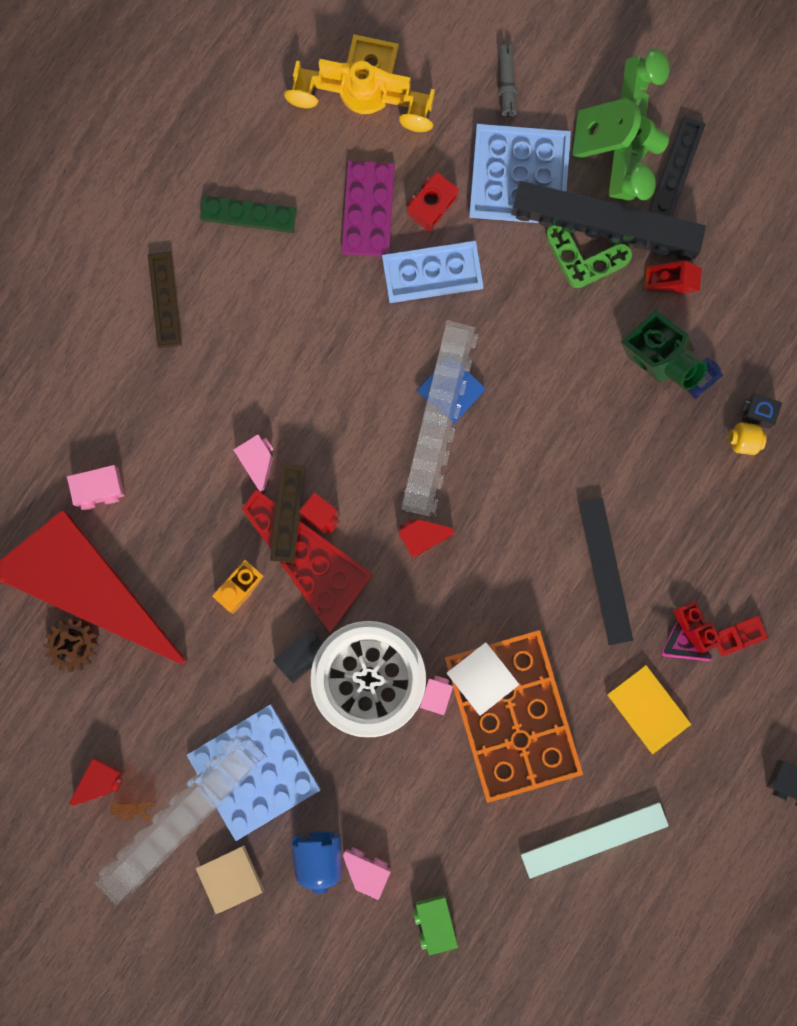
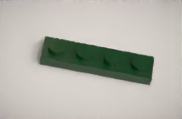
M204 195L200 219L206 222L294 233L297 208Z

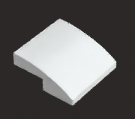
M486 642L447 672V675L480 716L519 685Z

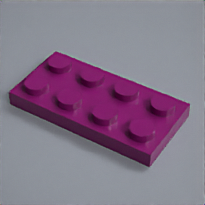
M348 161L342 255L382 257V255L389 254L395 163Z

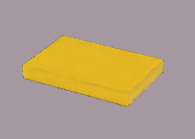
M647 665L606 694L651 754H654L691 725Z

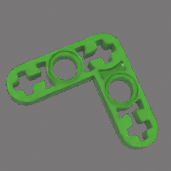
M553 225L548 228L546 233L547 242L568 283L574 288L584 287L625 267L632 258L631 249L625 244H618L583 260L569 232L562 230V227ZM554 230H556L557 233H563L561 235V241L564 245H562L559 249H557V247H559L560 245L558 238H552ZM564 250H570L574 253V259L572 261H565L562 259L561 253ZM617 251H619L621 254H626L624 257V261H622L621 258H618L613 261V267H611L610 260L616 257ZM601 260L606 264V269L598 272L593 268V263ZM577 262L579 263L575 267L577 272L584 274L582 281H579L578 278L573 279L575 271L572 266Z

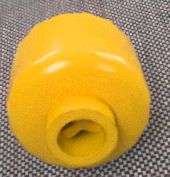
M740 422L735 425L734 429L729 431L728 443L731 444L733 451L736 453L756 455L765 447L766 433L760 425Z

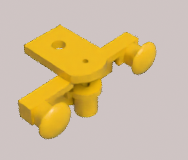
M353 34L347 63L319 59L320 70L317 72L301 68L300 61H296L292 90L284 92V97L290 104L306 109L313 108L318 104V99L312 95L313 88L340 93L344 104L352 111L360 114L377 112L384 108L386 103L409 108L408 114L399 116V122L404 128L413 132H427L433 128V123L427 119V114L432 110L435 89H431L430 95L411 91L410 77L393 74L399 50L398 43ZM374 58L378 63L376 66H372L366 60Z

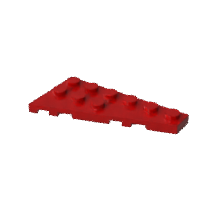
M255 490L242 510L271 549L277 504L258 490ZM301 521L295 564L280 562L330 634L373 576L370 571Z

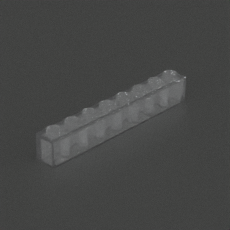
M449 320L446 322L401 507L403 511L428 517L431 512H436L438 499L434 498L436 488L441 489L444 475H441L440 471L442 465L447 466L450 452L446 451L447 442H452L456 428L451 426L453 418L458 419L461 405L457 404L459 395H464L467 381H463L465 371H470L473 359L468 357L470 348L475 349L478 334H474L475 327Z

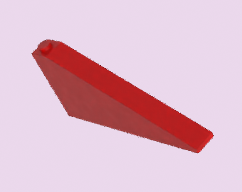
M63 510L0 560V582L2 584H8L179 664L187 662L185 657L67 512Z

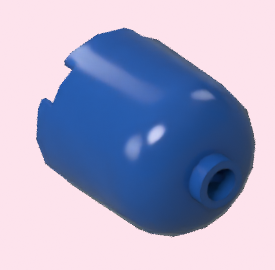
M332 831L310 832L311 837L301 839V834L291 838L296 881L300 886L311 889L312 893L321 894L327 892V888L337 884L342 876L341 834H336L334 837V832Z

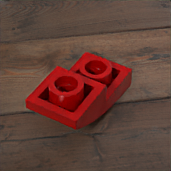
M697 601L690 602L673 610L686 636L700 653L721 645L712 621L705 622Z

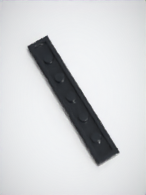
M683 116L649 212L669 217L673 216L706 123ZM645 248V250L656 253L654 249Z
M603 498L580 502L578 506L608 646L633 641Z

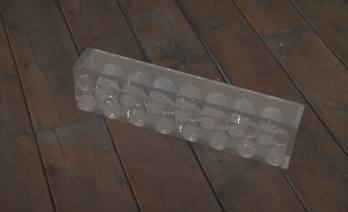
M248 735L243 737L237 736L234 739L231 738L221 748L224 752L220 753L217 757L213 756L204 765L206 770L202 771L199 775L196 774L187 782L186 785L189 788L181 793L178 792L168 802L171 806H168L165 810H160L151 819L153 824H150L146 829L143 828L134 836L133 839L136 842L125 846L116 855L118 860L116 859L113 863L107 864L98 873L100 878L95 885L115 906L129 898L268 757Z

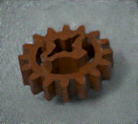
M69 619L68 625L65 621L61 620L59 621L60 628L51 627L54 633L52 635L46 634L45 636L50 642L43 644V647L50 650L45 656L53 657L50 662L51 665L59 663L58 670L63 671L67 666L68 672H73L75 666L81 671L83 670V663L87 665L92 664L89 657L97 656L93 652V648L99 647V644L93 643V639L97 637V634L89 633L92 629L91 626L83 628L84 621L79 620L75 625V620ZM71 629H76L80 631L83 635L78 637L74 636V633L71 631ZM60 636L61 639L59 641V644L56 646L57 639ZM70 641L78 642L73 646V650L65 649L70 645ZM87 645L86 651L82 656V650ZM60 655H68L72 662L63 660Z

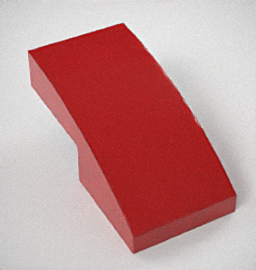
M755 616L718 631L717 634L721 645L717 646L720 656L723 657L768 639L769 636L760 616Z

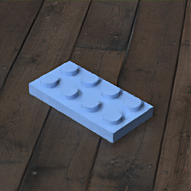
M476 241L382 255L389 303L483 289Z

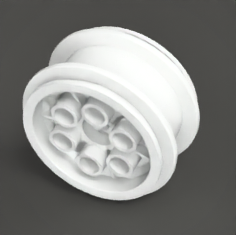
M375 621L352 623L330 635L315 655L310 677L313 698L321 714L339 730L358 737L382 736L402 727L418 710L426 687L424 662L415 644L397 628ZM360 641L363 654L360 657H357L351 647V644ZM391 646L397 653L386 662L382 658L388 647ZM371 648H376L380 652V657L375 662H370L366 658V653ZM348 657H353L357 661V667L352 671H347L343 666L344 660ZM391 663L399 667V674L393 678L388 677L385 673L386 666ZM331 668L345 672V678H330ZM368 672H372V677L381 681L371 682L370 686H366V682L357 679V676H366ZM393 680H408L407 690L393 686ZM344 681H349L353 685V692L347 696L343 695L339 689ZM385 688H392L395 691L396 695L393 701L386 702L382 699L381 693ZM365 696L372 700V708L368 711L361 710L358 703ZM353 697L356 701L348 713L341 706ZM381 701L388 713L378 718L375 704Z

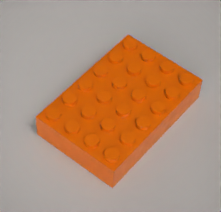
M540 630L488 645L519 685L481 716L450 679L487 803L583 775ZM476 649L445 657L447 671L454 668Z

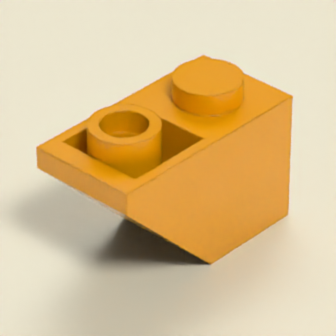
M244 560L212 597L230 613L234 614L249 598L264 576Z

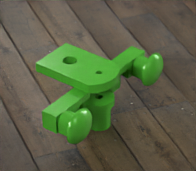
M657 48L651 49L647 53L646 59L640 56L626 59L620 100L578 110L572 155L582 158L614 150L609 196L620 202L633 200L634 197H638L640 200H647L653 195L656 187L654 173L649 166L641 164V160L648 151L654 154L662 153L669 143L668 134L655 127L654 122L647 118L649 95L643 92L648 90V83L653 82L656 85H662L669 77L670 65L668 58L663 51ZM598 126V130H597V132L594 134V130H595V128Z

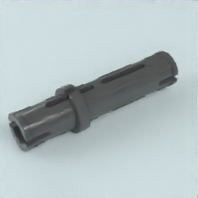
M504 44L498 47L501 80L499 95L502 98V115L506 117L507 112H509L508 115L511 117L517 114L515 96L518 92L514 80L513 46L509 44L507 49V45Z

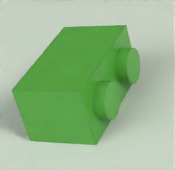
M445 895L416 902L417 909L413 910L416 925L421 924L423 934H419L422 950L427 949L428 954L433 955L458 948Z

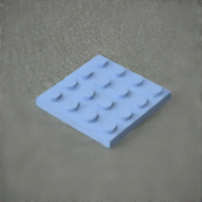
M477 124L469 218L539 223L533 220L520 221L515 218L516 216L511 215L519 181L567 191L571 131Z
M272 704L187 754L189 761L235 841L321 790Z

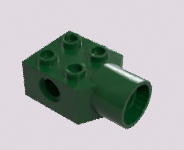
M656 309L621 341L627 357L659 383L671 379L683 390H690L697 386L706 374L707 364L694 354V347L689 335Z

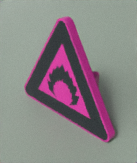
M678 620L661 651V654L667 657L710 661L713 658L709 650L700 653L681 628Z

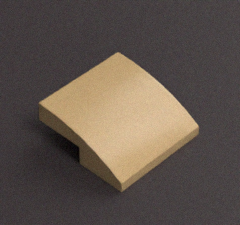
M245 846L239 847L196 868L216 914L264 892V888Z

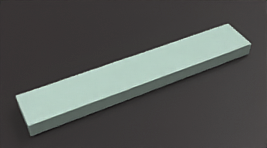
M657 802L520 855L531 879L666 828L669 825L661 804Z

